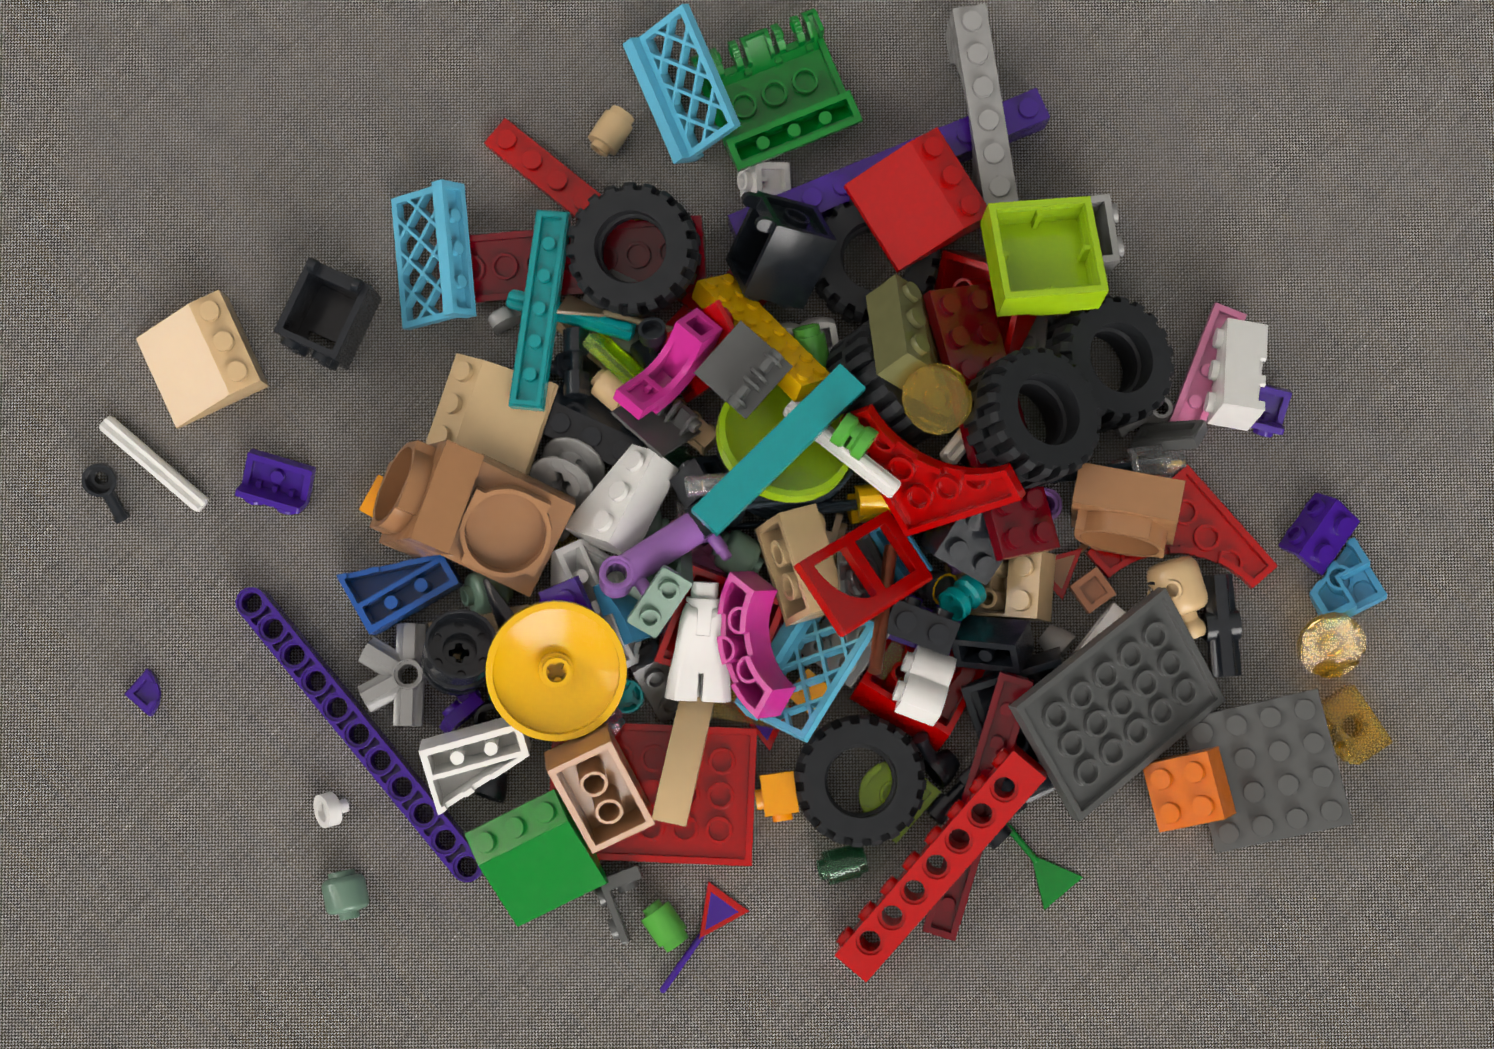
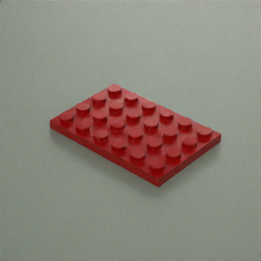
M604 722L603 724L607 723L648 798L653 812L673 725ZM709 727L687 826L684 827L655 820V825L596 852L598 859L752 866L757 729ZM552 741V748L567 741ZM551 778L549 791L556 789Z

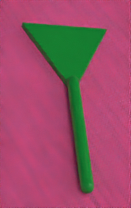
M1007 822V825L1013 830L1010 835L1032 860L1045 910L1083 877L1037 857L1010 823Z

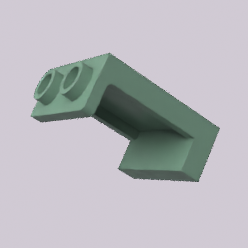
M689 551L667 566L663 565L658 572L648 577L647 580L650 584L643 595L639 593L635 586L632 587L628 595L637 599L638 602L627 617L629 624L657 638L693 585L692 551Z

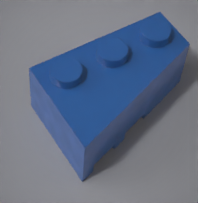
M441 555L401 561L400 563L336 575L370 635L374 636L381 634L464 586L450 559Z

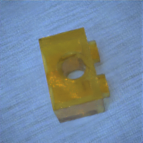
M1354 684L1344 685L1321 701L1330 736L1336 743L1333 745V748L1343 762L1348 761L1349 764L1360 765L1393 743ZM1348 717L1352 718L1356 725L1354 733L1350 736L1343 730V722Z

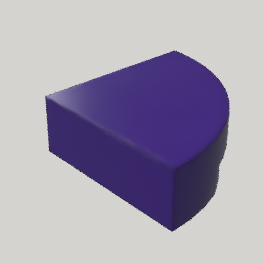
M147 668L124 695L148 716H153L158 709L161 700V687L154 672Z

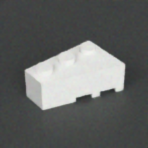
M632 444L570 517L565 529L578 539L582 538L589 542L591 546L617 555L622 554L644 539L671 486L669 480L678 473L679 469L664 457H659L652 450Z
M498 718L422 739L418 752L438 816L463 797L466 798L474 793L475 789L491 779H495L530 755L531 747L529 736L514 729L503 718Z

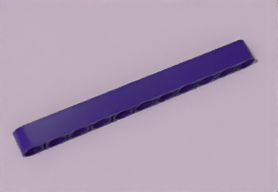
M254 587L241 590L235 600L238 612L454 877L465 883L472 882L481 877L483 873L478 864L474 875H467L461 869V861L464 857L469 856L475 859L465 837V832L447 810L438 816L430 789L267 591ZM254 594H258L262 602L261 607L256 612H251L248 608V600ZM279 620L283 625V631L279 637L273 639L269 634V626L273 621ZM300 646L304 651V659L301 663L295 665L290 659V652L294 647ZM317 672H321L326 678L325 686L319 691H316L311 685L312 676ZM338 698L344 699L347 703V711L342 717H337L332 710L333 703ZM360 724L365 725L369 731L368 739L362 744L358 743L354 738V729ZM381 750L386 751L391 760L390 765L385 770L378 768L375 764L376 754ZM401 777L408 778L412 783V790L407 796L401 795L396 789L397 781ZM423 803L429 804L434 810V816L430 822H423L418 816V808ZM443 830H449L455 835L456 842L451 849L444 848L439 842V836Z

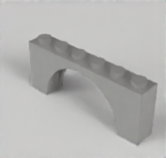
M986 3L952 8L945 38L950 66L956 65L967 105L973 155V184L986 205L988 203L1019 201Z

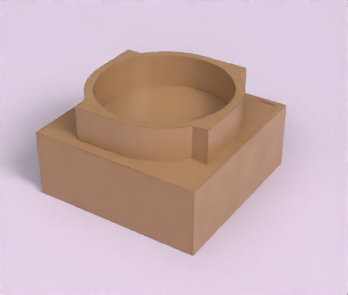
M419 440L405 444L393 461L389 462L375 500L373 519L369 528L382 533L379 543L414 558L449 554L484 456L449 440L429 445Z
M481 454L484 456L449 554L441 556L530 597L576 507L575 498L485 454Z
M1090 463L1083 464L1077 473L1072 498L1071 527H1075V538L1094 550L1127 556L1163 559L1165 546H1173L1185 481Z

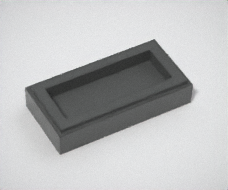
M1205 420L1146 423L1141 425L1131 444L1134 453L1197 449L1208 428Z

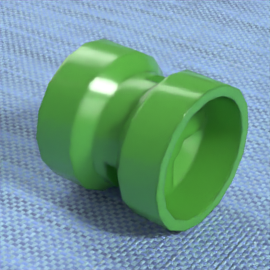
M849 412L833 433L830 442L837 447H845L849 450L850 456L860 461L879 432L871 426H863L859 423L858 417Z

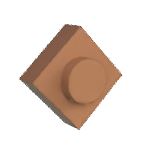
M1098 567L1093 568L1068 586L1087 614H1090L1117 594Z

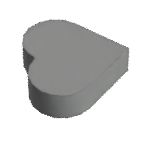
M507 306L492 312L488 316V322L495 335L497 336L519 324L522 312L509 309Z

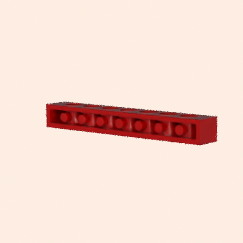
M1014 744L1009 751L1006 748L1000 750L991 762L994 768L986 777L981 773L968 788L972 792L964 802L958 799L946 813L949 820L942 828L935 825L923 840L927 845L921 852L917 853L915 850L911 852L901 865L905 870L896 879L892 875L879 890L883 894L875 904L870 900L857 916L861 919L853 929L848 925L835 942L839 946L834 956L865 982L874 975L1046 779L1047 772L1018 745ZM1001 777H1007L1014 782L1015 787L1011 791H1002L996 786L995 782ZM984 803L991 808L992 813L987 817H980L974 812L973 807L976 804ZM955 829H962L968 833L969 840L957 842L952 838L951 832ZM932 855H940L945 858L947 865L942 868L934 867L928 858ZM911 880H917L923 884L925 890L920 893H914L908 889L906 883ZM887 906H896L901 910L902 916L892 918L887 915L885 908ZM874 931L879 935L880 941L876 943L868 942L864 938L863 933Z

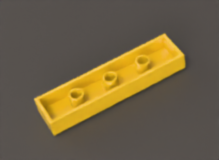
M728 273L697 281L691 298L702 309L720 299L723 307H726L731 312L734 326L741 320L793 366L777 385L795 403L802 401L830 374L758 301L750 300L742 294L737 281L732 275Z

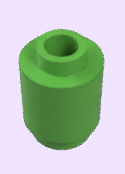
M819 323L794 328L792 330L794 338L826 368L829 349L825 332L820 330Z
M658 899L642 910L645 917L640 921L658 947L663 946L667 953L689 938L685 931L687 926L669 900L662 904Z

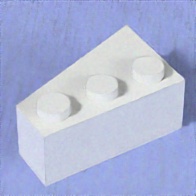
M1227 318L1221 328H1216L1212 347L1217 349L1216 360L1211 361L1208 372V379L1213 380L1212 392L1208 391L1204 403V411L1209 412L1207 424L1248 431L1265 411V402L1258 400L1260 387L1265 388L1266 376L1262 375L1263 361L1266 362L1268 325Z

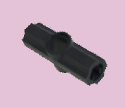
M1217 574L1202 576L1208 600L1201 620H1203L1206 626V633L1203 639L1208 645L1210 671L1214 678L1241 676L1239 640L1242 636V622L1240 613L1235 607L1233 575Z

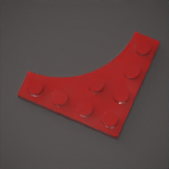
M873 404L850 412L858 417L860 424L865 427L871 426L879 432L865 454L901 482L900 488L891 498H887L882 493L881 495L905 537L1020 501L1026 494L1010 463L987 468H971L945 463L920 452L900 438L881 418ZM848 413L844 414L841 417V419L839 420L840 423Z
M1188 464L1172 477V479L1185 481V487L1173 546L1166 545L1164 555L1181 554L1206 559L1233 573L1250 589L1254 588L1278 567ZM1091 548L1085 553L1107 579L1129 564L1148 558L1115 554Z

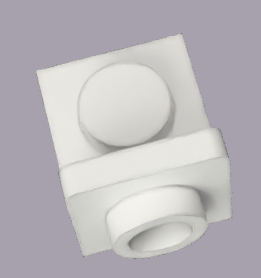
M762 162L740 171L737 176L740 198L748 191L754 193L761 191L778 195L790 190L789 162Z

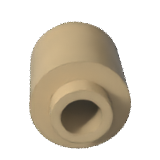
M612 105L610 110H605L588 135V139L592 142L590 147L601 156L607 157L608 154L615 156L633 130V116L616 105Z
M610 368L607 371L601 369L591 380V385L593 386L591 394L613 411L621 406L613 399L616 389L628 382V380L614 368Z

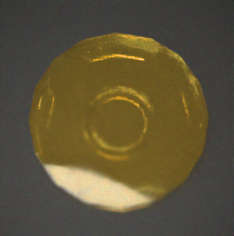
M933 363L919 368L908 377L903 386L902 403L906 415L915 426L924 432L936 435L952 432L966 421L971 412L972 394L964 383L966 380L960 372L949 365Z
M1337 612L1321 614L1309 621L1300 632L1297 641V655L1305 668L1312 674L1320 675L1323 678L1343 676L1353 670L1359 664L1358 659L1362 653L1364 655L1367 648L1366 635L1358 622L1347 614Z

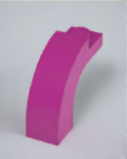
M698 308L694 309L676 321L667 343L654 361L637 376L617 388L613 399L638 420L651 411L655 414L659 413L696 375L694 372L711 354L723 328Z

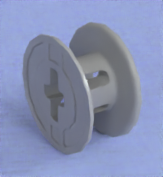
M570 437L554 438L548 442L542 453L543 458L535 462L530 471V477L574 497L576 503L574 510L579 508L605 477V465L600 455L590 445Z

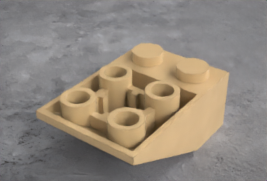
M1041 552L1003 560L988 585L986 586L981 583L986 590V601L976 609H971L969 615L1051 622L1056 555L1049 552ZM945 562V571L951 574L950 567ZM961 572L960 574H957L955 576L957 579H959L963 575L967 574Z

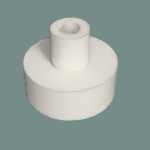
M333 792L319 794L314 798L315 817L322 828L339 825L342 821V813L349 811L347 799L339 800Z

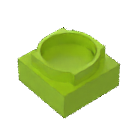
M1091 196L988 203L980 224L997 317L1069 314L1070 311L1100 308L1109 292Z

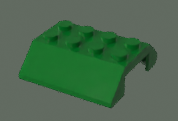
M815 8L801 13L806 33L803 32L797 15L789 18V25L795 41L789 44H785L783 31L777 23L770 25L775 43L774 46L766 27L739 38L744 58H742L735 40L727 42L728 52L734 66L729 68H723L720 53L716 48L709 50L741 124L740 127L721 139L727 154L738 172L863 122L851 91L845 90L824 41V28ZM698 54L690 57L692 66L696 68L699 58ZM704 78L701 92L703 96L710 98L712 86L710 81ZM717 108L714 123L715 126L721 128L727 124L723 111Z

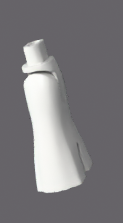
M693 581L691 596L686 597L688 603L685 604L679 621L675 649L664 698L697 701V697H700L702 702L726 703L732 701L730 674L726 664L722 665L718 650L717 637L721 636L722 619L721 614H717L720 598H718L719 583Z

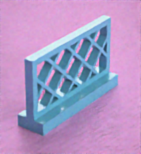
M681 4L640 37L630 38L622 44L673 164L696 162L704 156L703 152L741 126L689 4ZM681 17L686 26L684 38L675 35L677 20ZM657 35L665 37L662 54H660L654 41ZM673 41L682 44L679 61L670 58ZM691 48L696 49L699 56L697 68L688 65ZM669 64L678 67L675 84H673L668 73ZM686 71L695 74L692 91L683 88ZM704 78L708 79L712 86L710 98L701 95ZM682 94L691 97L688 114L685 113L681 103ZM699 101L708 104L705 121L696 118ZM717 108L723 111L727 124L721 128L714 125ZM695 124L704 128L700 143H698L694 133Z
M440 179L431 182V187L391 199L402 328L405 330H412L458 317L471 318L477 316L465 185L462 183ZM433 196L434 211L431 214L425 208ZM410 203L414 210L407 222L404 219L403 205ZM421 216L428 220L422 234L415 229ZM436 228L437 244L434 247L429 242V239ZM412 235L417 240V243L410 254L407 251V242ZM424 248L431 253L425 267L418 262ZM439 261L440 278L437 280L432 275V272ZM415 268L420 273V276L413 287L410 284V274ZM427 281L434 286L428 300L421 295ZM442 294L443 312L440 313L434 306ZM416 301H418L423 306V309L418 318L413 319V307Z
M822 617L786 627L784 622L771 643L772 651L785 676L788 672L799 669L801 681L793 684L796 687L794 692L803 689L806 702L790 708L787 703L781 716L760 718L759 720L807 743L870 642L873 635L874 622L869 620L861 625L864 630L859 638L847 642L846 636L840 637L841 645L824 650L822 638L837 632L833 626L820 629L818 623ZM816 640L819 652L802 658L801 650L804 645ZM844 653L845 661L842 666L829 671L827 658ZM821 661L824 673L807 679L804 666ZM826 681L827 690L824 695L811 700L809 687ZM737 697L734 703L746 716L758 721ZM808 710L809 719L803 729L800 730L793 727L791 716Z

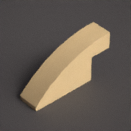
M697 697V701H679L652 820L687 826L714 702H702L700 697Z

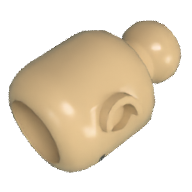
M1182 556L1149 567L1146 575L1149 586L1147 595L1157 587L1166 588L1192 638L1196 639L1204 636L1206 626L1203 620L1199 618L1197 610L1205 607L1208 595L1197 561L1191 556Z

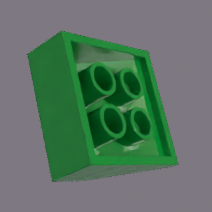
M553 789L465 833L479 868L517 927L609 883L596 853L592 854L557 789Z

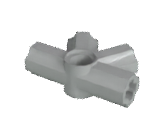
M397 624L396 649L373 636L366 644L358 660L363 665L380 674L357 687L361 698L371 713L394 702L393 726H424V698L427 679L423 675L421 657L427 632L426 624ZM415 666L418 670L416 681L412 684H405L402 679L403 671L407 667Z

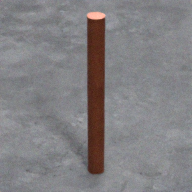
M891 544L884 546L880 580L885 588L894 583L897 553ZM890 608L877 615L874 620L868 672L870 674L879 675L882 673Z

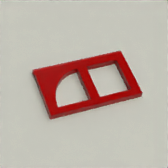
M889 510L884 511L793 566L840 637L851 633L933 579L932 574L908 538L905 537ZM879 527L910 572V574L888 588H885L856 544V541ZM840 551L870 597L858 598L839 591L823 578L815 566Z

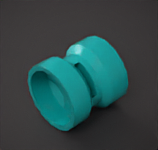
M963 575L954 583L953 587H948L939 595V606L954 613L952 620L962 621L971 613V609H976L986 601V590L978 580L969 575Z
M626 679L623 695L616 707L618 712L634 713L643 705L645 699L644 692L637 682Z

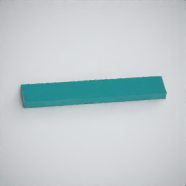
M536 211L508 405L511 409L545 411L558 314L556 313L560 304L566 262V245H568L569 241L568 232L572 219L570 212Z
M839 364L691 509V513L715 536H718L865 391L866 387L845 367Z

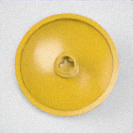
M551 600L535 603L523 608L512 615L501 626L489 647L485 674L492 703L509 725L535 739L568 741L594 731L611 716L618 706L625 689L627 665L622 644L613 628L603 617L581 604L563 600Z

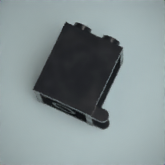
M757 191V193L745 192L741 196V200L746 207L750 208L725 259L742 294L753 301H760L762 299L774 302L782 308H789L791 306L804 309L837 243L835 236L817 206Z
M308 258L273 332L282 338L280 344L288 347L287 349L305 358L310 353L312 354L311 358L317 360V363L333 371H336L338 366L348 370L382 298L371 285L364 283L363 280L335 270L314 258ZM311 332L334 342L333 349L330 350L308 340Z

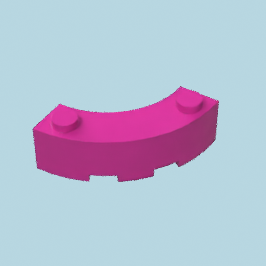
M754 571L730 572L720 596L717 613L721 614L722 620L721 636L717 637L721 663L727 666L734 683L731 687L736 696L755 718L781 716L796 687L781 671L770 643V612L778 590Z

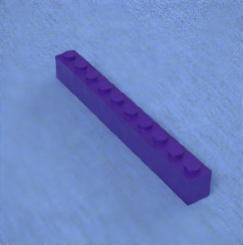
M1037 88L1002 102L1009 143L1045 129L1050 119ZM968 116L938 128L960 163L973 159ZM915 138L776 196L817 206L824 219L825 217H830L833 209L839 204L844 206L849 204L850 197L843 187L846 183ZM750 207L728 215V226L734 240Z

